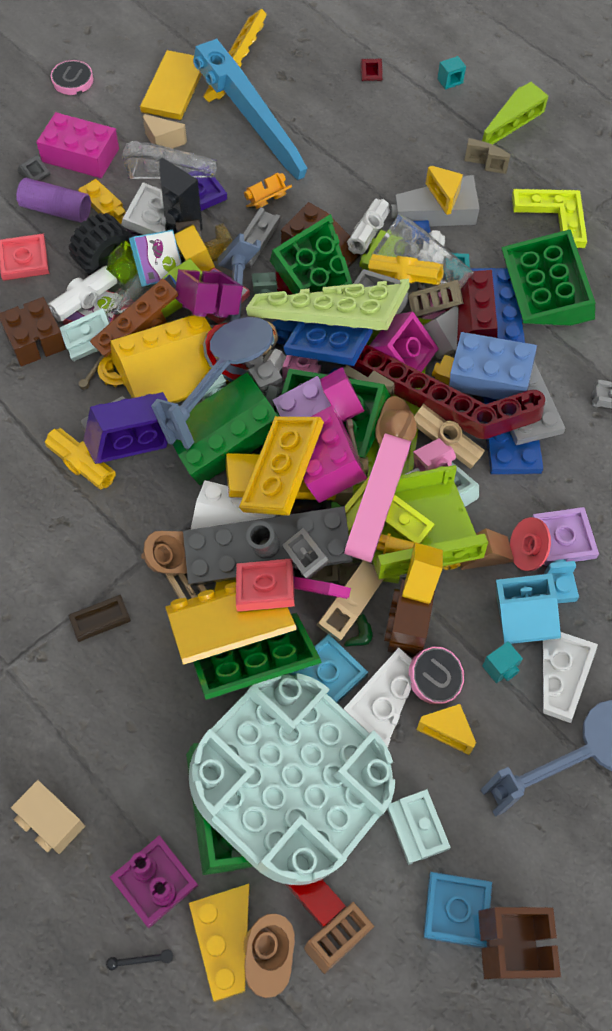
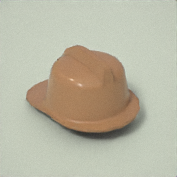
M392 396L385 401L376 424L375 435L378 445H381L385 433L412 441L417 432L414 415L403 399Z
M155 531L150 534L144 542V552L141 555V559L145 560L147 566L158 573L187 574L183 532Z
M277 913L267 914L259 918L247 932L244 939V952L246 955L244 965L245 978L249 988L256 995L263 998L275 997L283 992L291 975L295 933L292 924L286 917Z

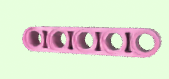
M384 434L346 544L345 555L372 562L410 449L411 441Z

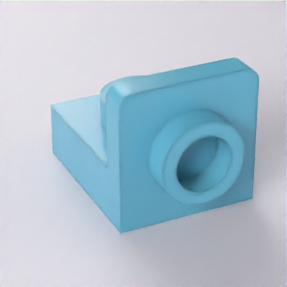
M555 560L548 564L544 574L552 573L558 603L577 602L579 598L573 574L576 568L575 561Z

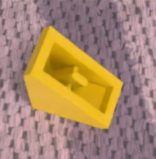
M430 166L427 171L426 185L446 215L451 214L460 192L463 174Z
M194 225L174 234L176 243L185 261L190 258L202 272L215 268L208 250Z
M415 542L402 597L430 604L443 569V550Z
M460 704L422 716L416 729L467 755H470L476 744Z

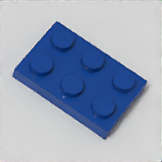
M299 321L284 345L285 355L354 366L373 330Z

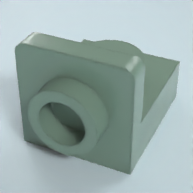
M275 272L252 273L253 297L255 294L277 292Z

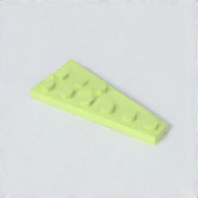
M400 279V284L387 285V281H380L372 287H364L361 283L323 287V292L310 293V289H301L300 293L287 295L285 291L261 293L254 295L246 307L248 316L261 319L270 318L282 321L319 323L329 326L339 325L351 328L388 330L410 288L409 279Z

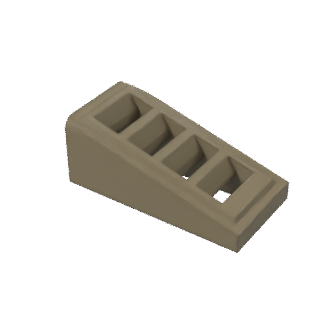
M458 280L408 294L411 311L414 312L417 318L464 304ZM449 288L451 290L453 301L451 302L449 301L447 289ZM438 292H441L443 304H440ZM428 295H431L433 307L430 306Z

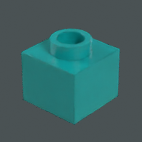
M458 56L440 62L437 79L445 90L463 84L466 65Z
M508 641L489 654L482 667L497 684L504 678L506 681H509L520 671L518 667L523 658Z

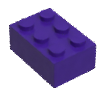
M163 392L131 399H122L106 404H97L90 407L83 441L95 464L167 447V439L151 407L156 399L168 401Z

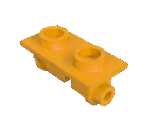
M275 173L264 179L266 189H264L262 182L246 188L244 196L251 202L246 207L255 206L256 209L268 204V199L272 197L278 199L286 195L285 190L291 188L292 185L285 186L286 178L284 174Z

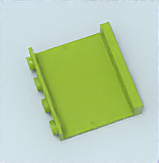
M456 465L440 466L436 469L421 472L415 471L410 474L401 475L395 491L397 497L435 524V527L421 544L443 550V566L484 558L488 545L485 533L476 535L454 482L457 470ZM365 481L353 485L352 497ZM384 524L381 534L388 535V533H391L392 537L406 540L388 525ZM413 548L392 553L386 552V554H383V551L376 550L372 561L378 579L407 574Z

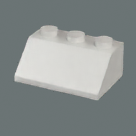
M205 480L196 501L191 530L281 515L243 512L239 508L242 498L229 497L228 486ZM269 538L263 539L259 545L265 544Z

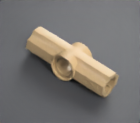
M425 404L415 414L414 419L417 429L431 438L432 442L440 438L447 446H451L456 454V458L470 469L484 453V449L462 433L461 427L456 422L444 420ZM443 433L449 435L451 440L447 439Z

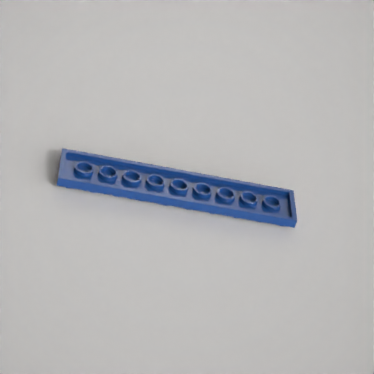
M470 268V271L492 270L498 326L497 338L525 343L522 318L507 268ZM481 396L482 403L484 404L496 401L494 398ZM510 431L486 439L491 474L542 473L543 462L539 440L516 445Z

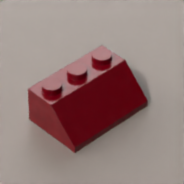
M492 270L466 272L457 279L464 303L456 306L459 308L457 346L461 332L497 338L498 334ZM449 288L447 289L449 301L451 302L453 301L451 290Z

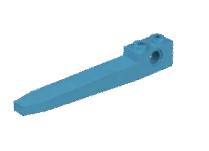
M214 39L196 46L193 63L195 68L206 78L207 83L217 93L224 90L281 164L297 180L304 178L307 167L297 148L242 69L219 40Z

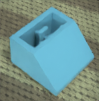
M552 573L496 580V597L504 644L508 641L510 644L561 638L558 602Z

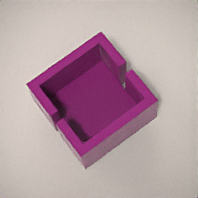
M178 269L175 289L178 292V296L175 299L183 307L191 310L193 315L206 317L207 314H214L218 317L227 318L229 315L239 314L243 290L241 284L223 272L203 271L200 282V271Z

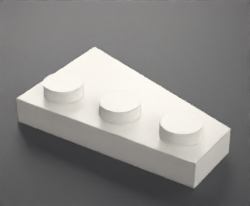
M142 183L125 213L121 225L143 235L166 231L162 190Z
M561 632L560 639L543 640L544 714L569 723L572 722L598 644Z
M400 648L392 654L344 707V710L368 733L374 730L387 747L400 718L404 703L412 688L409 676V666L412 659Z

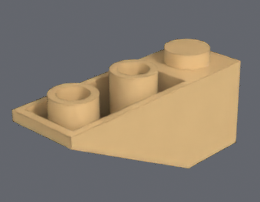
M362 561L344 586L351 588L349 598L336 597L316 624V626L337 641L343 639L384 580L378 579L373 564Z

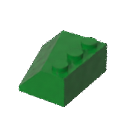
M331 214L272 250L270 262L292 294L300 293L301 289H310V293L323 292V287L353 284L345 257H343L339 246L340 241L335 233Z

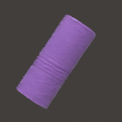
M30 178L22 179L17 188L16 198L20 207L80 223L86 221L89 216L91 199L86 193Z

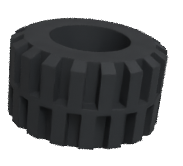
M98 213L95 217L93 215L88 217V220L83 221L79 228H76L75 234L70 239V256L89 276L106 265L115 274L120 268L125 266V263L131 257L132 248L129 238L133 236L113 216L107 213Z

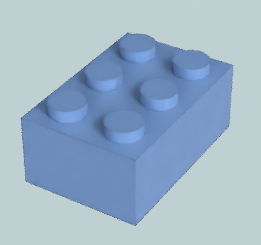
M461 332L450 373V387L462 393L499 400L528 391L537 345Z

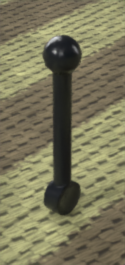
M166 949L157 955L126 959L110 957L106 961V967L113 971L118 966L162 961L168 964L173 960V953Z

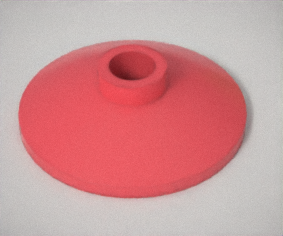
M529 517L523 519L517 524L511 535L510 547L514 558L513 562L519 569L534 571L544 564L551 548L550 532L547 525L538 518Z

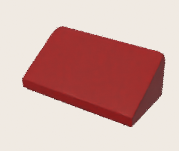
M323 879L306 885L285 884L322 928L346 907Z

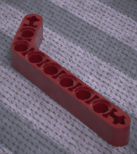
M367 344L355 365H348L366 377H369L373 371H376L395 383L394 395L419 408L425 404L444 420L456 422L463 431L479 439H488L536 423L543 416L546 399L545 395L538 390H528L489 404H484Z

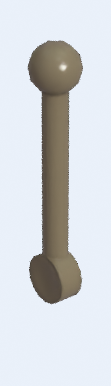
M102 354L86 378L79 381V386L82 390L89 388V381L97 371L100 361L104 358Z
M349 419L346 420V428L359 458L353 431V421Z

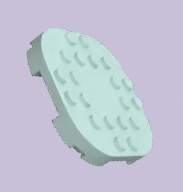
M299 673L295 676L282 675L252 685L243 697L207 731L194 751L189 768L191 795L197 809L206 821L260 873L274 881L289 885H306L317 882L342 866L347 860L346 858L377 819L385 813L395 789V779H393L391 769L393 760L381 737L374 730L368 733L327 694L330 690L328 687L312 677Z

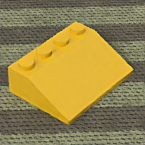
M191 315L110 341L112 361L132 398L163 392L168 402L178 403L187 399L211 370L204 356L203 343L206 334L212 328L205 317Z
M236 582L225 585V589L215 592L214 590L202 591L195 598L173 600L170 603L171 605L165 606L183 665L297 630L288 607L237 612Z

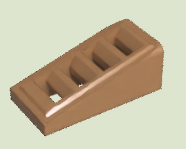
M352 902L307 942L304 950L325 974L374 928V925L358 906ZM348 916H350L351 919L361 929L358 933L346 920ZM338 925H340L351 938L349 941L338 930ZM329 934L341 947L339 950L328 939L327 936ZM319 943H321V945L325 948V950L329 953L331 957H329L326 954V952L321 948Z

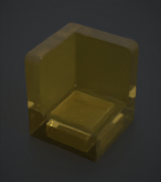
M224 223L215 226L216 239L204 243L213 262L218 260V257L233 241Z

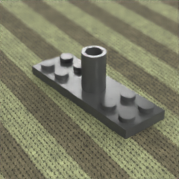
M345 506L183 531L188 584L194 586L236 579V564L291 559L282 544L302 528L308 532L331 561L326 566L353 562L352 556L344 554L349 538ZM269 538L265 544L259 545L263 539ZM293 562V571L299 570Z

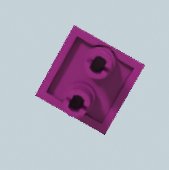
M160 835L140 852L134 854L127 863L110 876L111 880L148 929L198 886L197 882Z

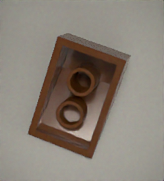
M308 202L281 229V244L329 214ZM333 219L334 230L340 241L339 246L349 268L361 254H353L348 249L347 241L350 235Z

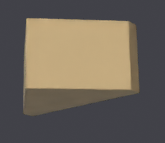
M144 114L145 134L157 154L186 144L185 124Z

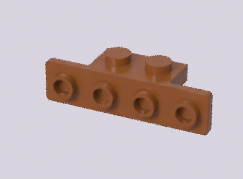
M161 279L90 340L91 344L106 358L111 354V340L167 323L161 310L178 296V292L165 279Z

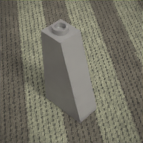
M474 175L462 178L459 195L451 214L446 215L427 186L396 194L395 204H391L390 208L391 218H395L396 228L406 227V221L429 220V226L476 225L479 203Z

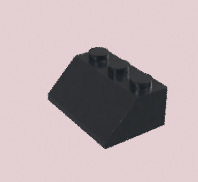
M161 158L159 160L160 182L167 231L173 230L174 234H176L175 222L199 219L200 231H202L198 179L166 159Z

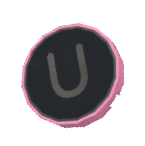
M64 61L54 67L51 72L54 88L66 95H75L81 90L82 93L87 91L92 86L94 80L91 68L82 61Z
M430 647L420 651L412 659L409 666V676L412 682L410 685L413 692L421 700L429 704H444L454 700L461 692L464 683V671L460 660L453 652L443 647Z

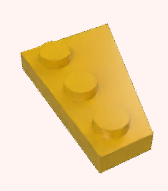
M249 884L189 903L214 1002L245 992L246 978L244 965L246 955L244 952V939L248 930Z

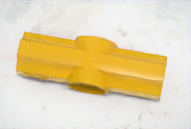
M372 254L368 265L369 271L398 280L409 279V283L422 282L440 285L444 273L443 264L418 261L417 258L404 256L390 257Z
M61 428L53 429L48 433L45 440L46 447L59 456L71 472L78 476L80 474L83 475L100 490L108 488L113 483V479L116 476L115 470L104 462L95 464L83 441L79 443Z

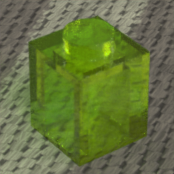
M126 241L109 254L107 270L124 285L138 273L131 245Z

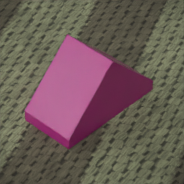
M343 367L320 379L326 397L342 422L365 411Z

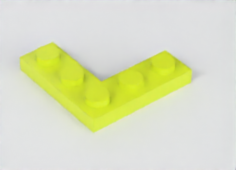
M513 189V212L558 213L560 232L571 229L577 248L586 247L587 236L580 190Z
M369 477L345 505L349 535ZM394 494L385 524L406 540L421 544L435 527V524Z

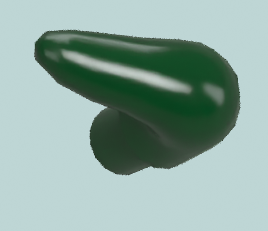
M364 614L359 615L356 619L360 634L348 639L344 646H365L372 641L373 631L371 624L368 623Z

